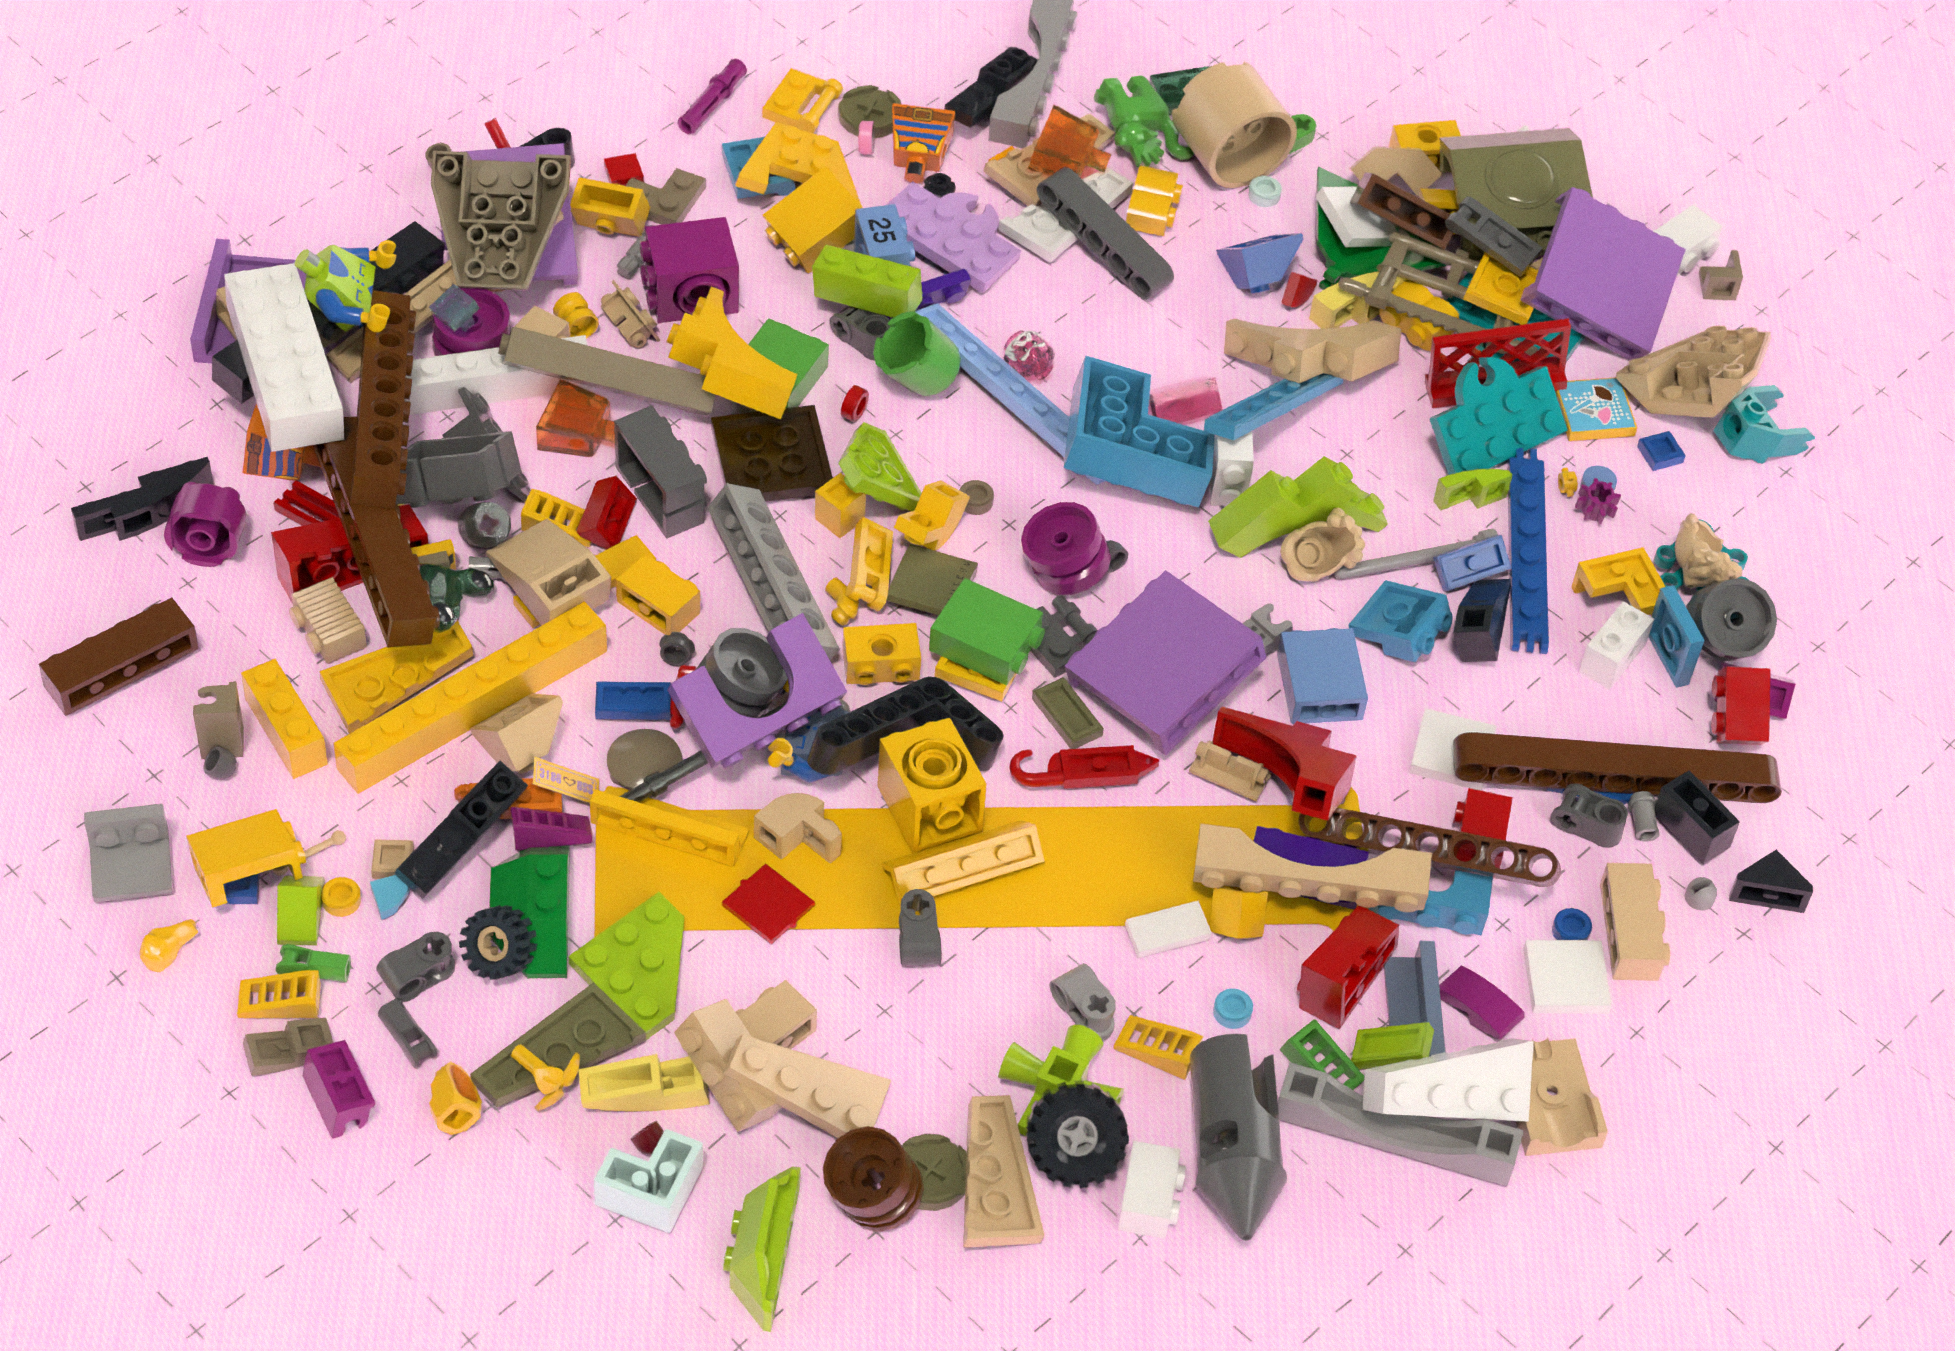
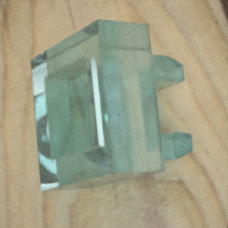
M455 284L429 306L433 315L454 332L459 327L464 332L467 331L475 323L472 315L480 309L476 301Z

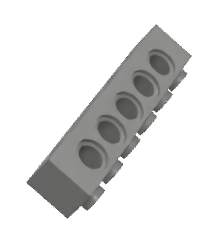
M726 483L707 509L768 632L803 613L829 660H831L840 648L760 490Z

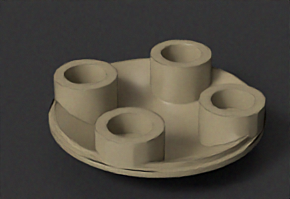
M636 729L622 734L611 744L607 753V767L611 781L614 784L623 785L630 789L644 783L643 778L655 771L661 773L682 761V753L676 741L669 735L654 729Z

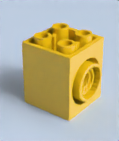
M950 718L928 722L923 726L904 732H895L880 739L877 787L912 853L983 830L987 783Z

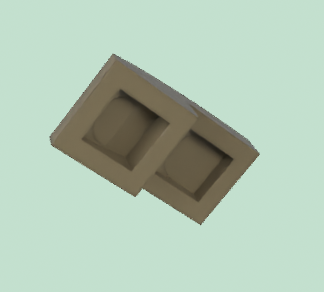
M324 1017L287 1021L283 1031L245 1034L242 1044L251 1076L304 1066L307 1049L334 1042L327 1018Z

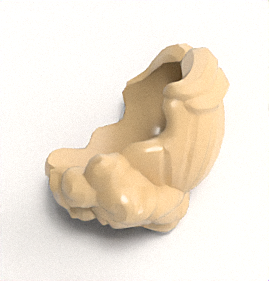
M1334 508L1326 522H1312L1298 530H1293L1283 541L1280 550L1281 557L1287 564L1289 575L1296 580L1316 582L1320 578L1335 573L1343 565L1349 569L1354 568L1356 563L1362 560V551L1365 548V541L1361 537L1362 527L1355 525L1354 518L1346 515L1341 508Z
M1689 513L1685 520L1681 521L1675 541L1676 560L1683 568L1685 586L1687 588L1704 587L1741 577L1742 567L1737 562L1731 561L1727 553L1720 552L1724 540L1717 537L1709 525L1704 521H1699L1693 513Z

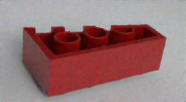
M410 504L399 506L400 522L403 529H407L409 532L410 548L429 544L428 534ZM340 518L271 532L277 577L291 602V594L333 577L341 591L363 583Z

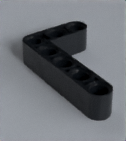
M928 676L822 724L817 729L807 762L814 771L824 775H832L879 753L881 738L895 732H904L923 726L928 722L950 718L979 771H986L993 766L1004 734L993 721L947 682L937 677Z

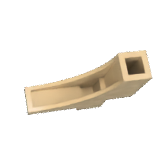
M1233 318L1226 321L1224 354L1272 368L1271 375L1297 383H1302L1322 373L1348 381H1355L1399 361L1401 328L1372 320L1358 325L1339 328L1298 329L1256 324Z

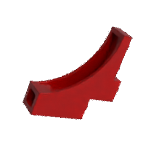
M1223 706L1218 710L1212 739L1213 744L1247 757L1257 763H1263L1265 768L1277 775L1288 786L1293 795L1291 811L1328 821L1350 790L1357 755L1329 748L1332 730L1296 721L1292 726Z

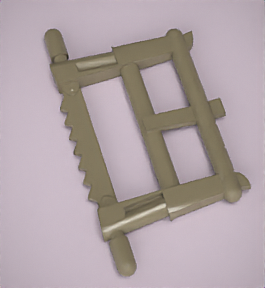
M1400 228L1398 232L1391 233L1389 236V242L1392 246L1384 261L1377 266L1380 272L1371 288L1350 278H1342L1339 281V288L1359 297L1364 296L1365 302L1368 305L1385 309L1386 306L1393 307L1397 313H1407L1410 318L1419 317L1421 322H1432L1434 327L1443 326L1446 331L1455 330L1458 334L1487 330L1391 293L1397 276L1441 291V295L1450 298L1454 296L1463 300L1467 287L1458 284L1461 274L1465 271L1474 275L1480 263L1469 259V252L1457 248L1456 253H1452L1414 239ZM1408 250L1451 266L1447 279L1445 280L1402 264L1406 251ZM1497 315L1493 329L1514 326V321ZM1512 340L1510 342V344L1513 346H1517L1519 343H1521V341ZM1486 342V343H1487V346H1486V347H1488V346H1489L1490 344H1492V343H1491V342ZM1532 346L1525 353L1531 356L1539 349ZM1500 349V350L1498 351V352L1501 353V354H1506V353H1507V352H1506L1505 350H1503V349Z

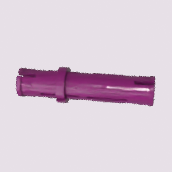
M732 58L719 74L712 76L709 80V86L677 120L681 131L688 135L694 134L723 99L729 98L732 95L734 86L748 72L744 62L740 59L735 58L733 60Z

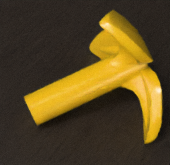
M522 1044L516 1046L511 1053V1057L533 1074L537 1087L545 1095L534 1107L536 1111L550 1107L564 1096L562 1088L572 1085L578 1073L580 1054L578 1053L574 1054L564 1071L557 1067L548 1066Z

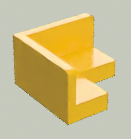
M1644 547L1578 562L1571 586L1575 594L1587 591L1590 598L1624 591L1631 606L1651 616L1660 589L1666 587Z

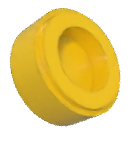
M337 877L329 880L321 891L323 908L327 913L337 917L353 914L361 904L359 885L347 877Z

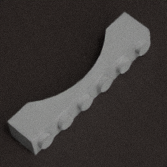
M1033 0L1029 12L1028 35L1035 45L1039 59L1034 69L1022 82L998 95L990 116L988 141L1025 148L1028 146L1030 137L1036 138L1040 124L1038 115L1044 116L1048 96L1045 95L1046 93H1052L1055 83V75L1053 73H1059L1063 59L1061 50L1067 51L1070 41V32L1068 30H1074L1076 26L1078 11H1073L1074 0Z
M1289 1062L1278 1099L1279 1120L1508 1186L1524 1130L1486 1119L1450 1120L1362 1110L1363 1095L1343 1085L1328 1073Z

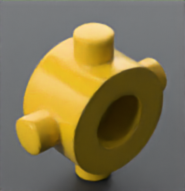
M1565 467L1558 474V488L1560 493H1567V497L1574 496V492L1578 488L1576 473L1574 471L1569 472L1568 468Z

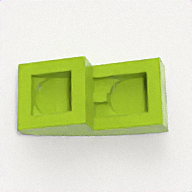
M1478 469L1441 477L1438 479L1433 502L1440 511L1467 500H1471L1477 509L1507 498L1513 475L1509 470Z

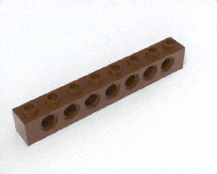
M372 291L371 307L375 304L386 305L390 309V314L385 328L380 332L370 330L366 325L367 323H363L350 504L395 509L397 495H404L407 473H400V470H406L408 449L401 447H407L409 425H404L403 423L409 422L411 402L404 401V399L410 400L412 378H406V376L411 377L414 356L407 355V353H413L415 333L409 331L414 332L416 311L410 310V295Z

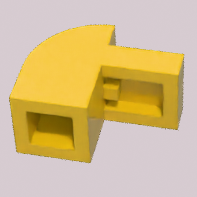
M942 480L926 484L915 510L899 515L894 529L903 533L907 541L937 551L955 531L970 496Z

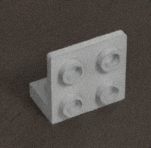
M163 803L84 812V825L90 847L92 897L94 902L172 893L169 829Z

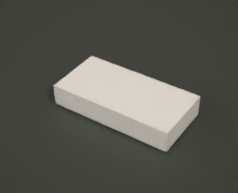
M1199 901L1126 919L1125 928L1137 958L1210 940L1211 930Z

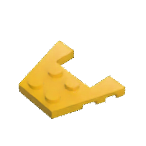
M775 122L740 171L735 182L737 187L764 194L768 186L769 173L804 183L826 166L861 204L837 140Z

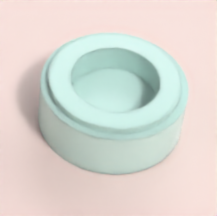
M1269 176L1256 177L1250 182L1248 198L1256 206L1264 208L1273 207L1280 201L1282 186L1275 178Z

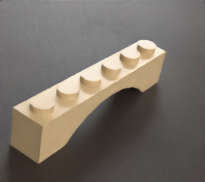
M1200 824L1193 882H1201L1204 886L1211 888H1220L1225 885L1240 887L1243 891L1247 892L1272 891L1289 898L1304 895L1317 897L1319 900L1329 903L1343 900L1356 902L1362 907L1383 905L1395 907L1396 910L1401 912L1424 911L1429 892L1432 853L1392 848L1378 857L1358 864L1338 867L1311 866L1292 862L1270 853L1253 842L1239 828Z

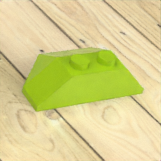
M792 1166L773 1176L745 1195L742 1211L734 1210L731 1234L736 1235L734 1247L727 1246L724 1256L723 1271L730 1272V1289L760 1328L766 1332L772 1331L800 1191L801 1167Z

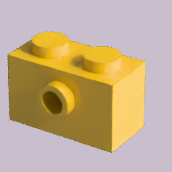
M581 177L578 178L570 202L571 212L577 225L595 228L603 234H613L616 232L639 237L642 235L641 233L650 211V205L643 189Z

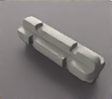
M645 230L626 252V256H623L618 262L617 273L620 276L630 279L636 274L640 265L644 264L640 254V241H645Z

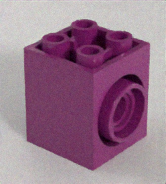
M726 217L645 227V241H640V254L642 262H646V265H640V274L643 286L648 285L650 289L646 290L647 306L649 310H655L657 323L681 321L685 313L692 315L699 297L707 298L711 286L724 291L723 309L725 315L739 313V264Z

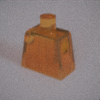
M1053 104L1027 169L1051 176L1059 169L1067 167L1081 178L1086 166L1105 173L1112 154L1094 148L1099 134L1098 128Z
M560 379L536 425L537 450L592 457L595 456L602 440L615 443L614 421L611 420L610 401L603 396Z

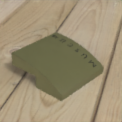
M910 544L893 577L886 601L940 615L964 578L971 581L974 580L978 563Z

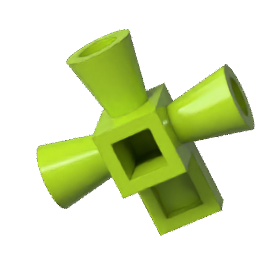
M1083 1025L1069 1026L1063 1048L1060 1049L1053 1046L1045 1062L1016 1042L1010 1045L1002 1061L998 1078L1035 1086L1034 1095L1018 1123L1020 1134L1026 1136L1027 1117L1031 1115V1107L1036 1100L1039 1102L1043 1097L1042 1093L1047 1089L1052 1091L1058 1088L1057 1084L1066 1082V1085L1074 1084V1080L1083 1081L1084 1084L1090 1086L1091 1083L1096 1084L1104 1092L1108 1091L1114 1097L1117 1104L1120 1105L1124 1088L1087 1081L1089 1063L1103 1048V1040L1095 1031Z

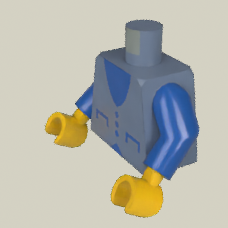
M787 679L783 686V689L789 693V683ZM839 707L825 716H822L821 712L818 711L807 717L810 723L798 731L790 734L787 729L785 739L777 738L768 746V750L773 752L768 757L769 765L774 768L781 766V775L796 776L807 783L830 776H840L843 770L832 775H824L814 771L808 765L807 758L818 727L848 713V711L842 710Z

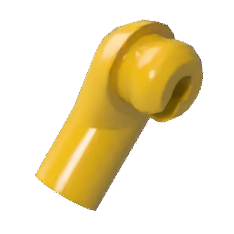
M836 577L828 582L825 591L837 604V607L831 611V617L841 626H845L851 618L854 619L856 617L859 601H854L845 596L847 586Z

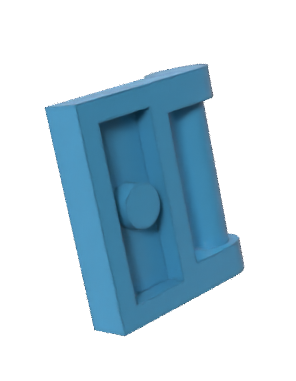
M765 137L721 144V154L737 199L772 193L787 196L795 190L793 180L777 175L769 177L768 186L764 194L735 186L740 171Z

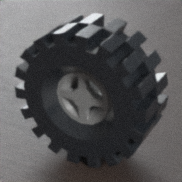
M1074 1080V1084L1066 1085V1082L1057 1084L1058 1088L1052 1091L1047 1089L1042 1093V1099L1039 1102L1037 1100L1031 1107V1115L1027 1117V1132L1025 1134L1030 1156L1033 1158L1040 1172L1043 1171L1052 1182H1055V1180L1060 1181L1062 1186L1071 1188L1072 1184H1079L1080 1188L1089 1187L1088 1183L1094 1181L1098 1185L1105 1181V1175L1109 1172L1113 1175L1118 1170L1117 1164L1120 1160L1124 1161L1127 1154L1125 1149L1126 1144L1129 1145V1134L1126 1118L1114 1097L1108 1091L1104 1092L1101 1090L1100 1086L1091 1083V1086L1086 1085L1083 1081Z

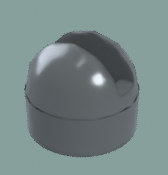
M1108 540L1107 544L1111 554L1108 572H1113L1120 569L1126 563L1129 554L1119 542Z
M215 746L207 754L203 770L205 774L214 778L226 779L231 777L236 771L235 765L237 761L229 750Z

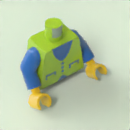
M384 240L379 244L377 251H369V247L346 248L329 245L316 255L310 250L304 249L297 256L295 266L306 274L304 288L306 298L322 311L329 321L334 322L345 332L355 325L361 326L362 323H367V327L374 332L382 331L386 326L390 309L383 304H375L371 307L375 266L370 264V261H375L381 268H390L397 255L393 254L396 244L392 241Z

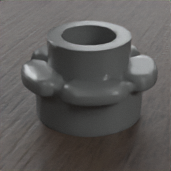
M672 632L670 635H664L660 639L661 658L671 666L686 664L695 652L694 642L681 632Z

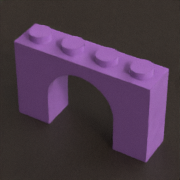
M803 613L771 629L766 637L783 667L789 683L787 702L775 714L763 718H749L733 711L723 700L705 666L670 684L667 691L711 769L720 764L724 769H727L744 759L741 754L752 747L760 751L768 747L776 739L774 735L788 729L790 734L810 723L807 717L818 711L821 712L822 716H825L842 706L840 700L843 699L848 691Z

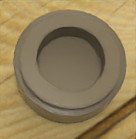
M971 480L960 487L959 490L970 496L964 512L971 515H982L990 511L994 502V490L988 483L980 480Z

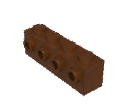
M173 597L161 603L150 606L147 610L127 620L116 623L113 627L93 637L84 639L81 643L61 653L50 656L38 665L44 688L64 715L67 716L199 649L194 624Z

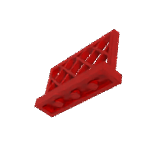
M1569 318L1432 337L1429 374H1425V387L1432 409L1457 405L1455 387L1463 367L1467 363H1476L1479 366V358L1491 357L1500 349L1505 350L1507 353L1499 359L1511 365L1517 376L1536 367L1547 366L1554 390L1567 389L1568 380L1565 374V366L1571 331ZM1560 332L1559 335L1549 342L1543 339L1549 333ZM1515 338H1526L1517 346L1510 344ZM1480 343H1492L1482 351L1475 348ZM1535 344L1541 347L1531 356L1525 353ZM1457 347L1448 356L1441 353V348ZM1467 353L1473 356L1464 365L1457 362ZM1550 353L1553 354V355H1555V356H1552V357H1546V356H1548ZM1516 358H1518V359L1521 360V361L1512 362V361L1515 360ZM1480 366L1478 367L1477 376L1479 382L1483 385L1487 379V372L1485 368ZM1449 367L1453 369L1451 371H1445Z

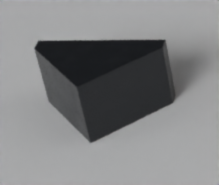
M1776 849L1737 874L1729 894V901L1805 913L1813 894V885Z

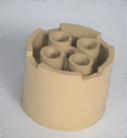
M1245 61L1242 65L1229 66L1221 62L1205 69L1184 87L1185 96L1178 108L1173 109L1172 120L1177 131L1214 182L1226 188L1244 187L1250 185V182L1256 177L1268 176L1287 158L1297 136L1296 124L1256 69Z

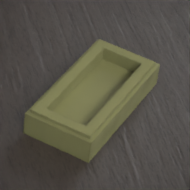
M1064 677L1033 691L1032 700L1070 749L1079 748L1103 736V726Z

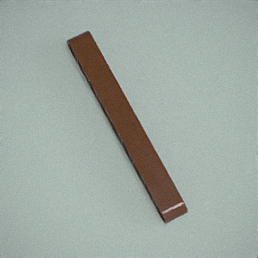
M1466 732L1458 735L1453 740L1455 775L1458 779L1466 782L1565 789L1569 784H1580L1591 791L1626 794L1647 791L1653 796H1659L1661 787L1690 770L1721 801L1769 803L1777 800L1782 793L1778 762L1775 757L1768 754Z

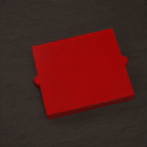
M765 863L747 880L742 879L740 886L722 901V906L772 945L788 929L797 927V921L815 906V901Z

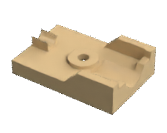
M1547 1037L1543 1041L1533 1042L1529 1121H1516L1517 1128L1524 1130L1521 1143L1525 1156L1603 1147L1608 1129L1599 1098L1591 1092L1576 1038L1549 1041ZM1547 1091L1555 1092L1557 1095H1550Z

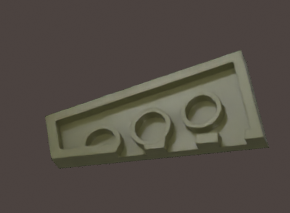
M593 982L473 1071L470 1077L476 1088L498 1108L539 1089L533 1074L511 1057L513 1049L519 1044H522L548 1066L557 1067L564 1071L575 1053L580 1054L579 1069L587 1068L646 1041V1032Z

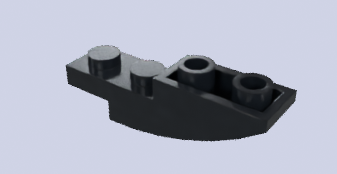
M1010 46L980 68L977 81L945 104L944 110L955 111V121L969 128L976 124L985 127L990 123V116L998 95L1022 82L1034 69L1038 59L1027 54L1021 48Z
M208 456L138 476L139 488L124 491L113 496L72 507L73 522L79 541L113 531L116 532L119 541H122L167 522L174 500L185 483L195 482L198 484L214 485Z
M499 761L450 811L448 816L405 859L394 874L424 899L492 828L527 789L528 785L502 761Z

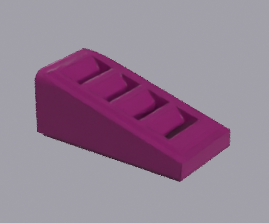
M521 807L511 808L515 850L517 851L530 847L568 846L592 842L589 816Z

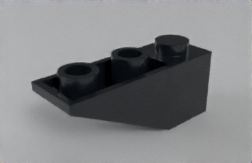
M1511 579L1475 581L1459 604L1453 634L1461 662L1498 661Z

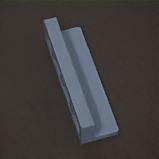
M1419 940L1415 957H1390L1384 966L1389 1026L1429 1022L1434 1029L1429 1057H1431V1055L1446 1052L1435 941Z

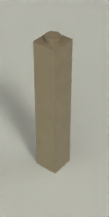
M514 326L511 328L509 335L503 333L498 354L504 355L502 363L504 365L704 416L712 413L716 395L701 389L706 377L704 375Z

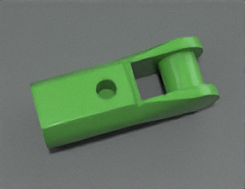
M292 944L283 945L280 949L282 960L276 964L275 971L277 974L319 970L320 979L340 982L348 981L351 969V956L349 954L317 951Z

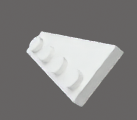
M1109 167L1082 179L1112 209L1131 194L1133 190L1132 181ZM1043 203L1038 206L1031 204L1023 208L1021 214L1012 219L1007 216L999 220V231L1050 263L1078 239Z

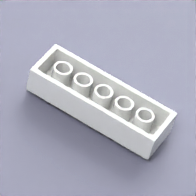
M295 263L224 274L228 312L236 338L238 339L271 451L344 440L343 407Z

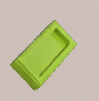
M1429 1022L1357 1030L1351 1061L1360 1070L1407 1060L1427 1058L1430 1054L1434 1029Z

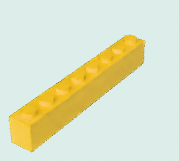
M585 601L335 741L333 744L337 770L357 794L365 791L470 731V728L527 695L540 691L606 653V624Z

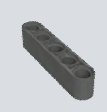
M1063 167L1037 185V195L1043 205L1138 297L1148 300L1174 281V271L1170 264L1073 170Z

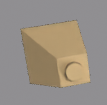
M531 693L470 728V731L496 763L502 761L512 771L523 774L534 769V757L542 758L549 753L563 700L560 695Z

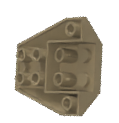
M433 151L431 188L458 288L528 290L569 192L570 155L536 154L535 162L472 160L468 152Z

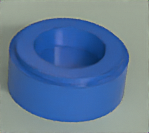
M1566 908L1559 911L1552 925V934L1556 940H1588L1592 931V922L1589 916L1575 908Z

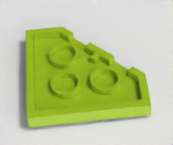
M863 422L854 431L838 462L845 475L844 481L846 485L855 493H865L879 502L891 503L902 511L905 509L914 511L922 494L887 432Z
M658 892L568 956L569 965L588 985L594 982L646 1032V1040L675 1020L684 916Z

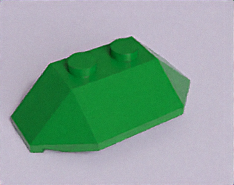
M570 845L530 847L521 850L491 868L489 908L499 905L500 907L505 905L513 906L512 911L519 909L524 913L520 918L521 920L529 918L532 922L531 925L526 927L528 932L536 931L537 937L530 938V943L537 944L536 951L529 952L534 958L531 963L525 964L527 968L521 971L528 979L567 978ZM494 932V935L491 936L492 941L502 951L504 941L503 939H498Z

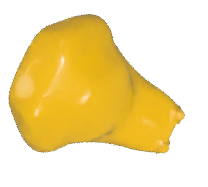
M187 919L171 926L152 929L144 936L140 947L139 955L144 965L150 971L157 973L169 967L175 960L178 950L198 933L196 922L193 919Z

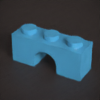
M1455 870L1448 889L1444 891L1429 890L1424 911L1401 912L1396 910L1395 907L1383 905L1369 907V910L1389 920L1398 919L1418 923L1424 927H1439L1454 930L1460 934L1481 936L1489 915L1493 877Z

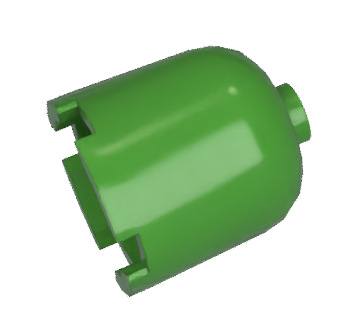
M914 311L901 313L888 322L890 328L885 332L883 338L878 337L876 339L873 353L876 365L886 375L913 393L922 396L939 394L955 381L959 373L961 357L957 346L927 317L921 316Z

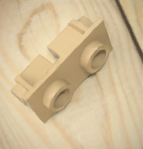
M613 280L612 284L617 290L612 294L607 293L601 298V309L615 325L626 318L617 328L627 339L629 345L640 348L646 344L647 338L651 335L659 342L660 338L653 330L657 323L646 309L641 312L636 309L640 302L628 287L622 291Z
M1210 740L1207 743L1200 741L1195 751L1197 757L1189 769V772L1254 801L1258 800L1272 775L1269 770L1264 768L1263 763L1257 764L1239 755L1238 757L1232 756L1230 751L1214 745Z

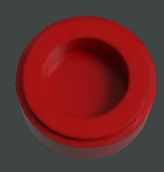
M853 385L843 400L841 416L852 422L857 421L864 413L868 404V390L858 385Z

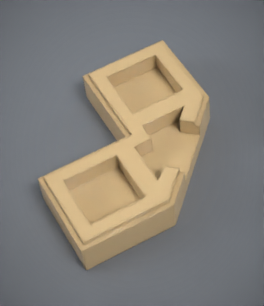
M1374 146L1350 167V170L1360 181L1365 172L1373 173L1385 180L1398 173L1417 196H1419L1420 188H1428L1443 175L1421 148Z

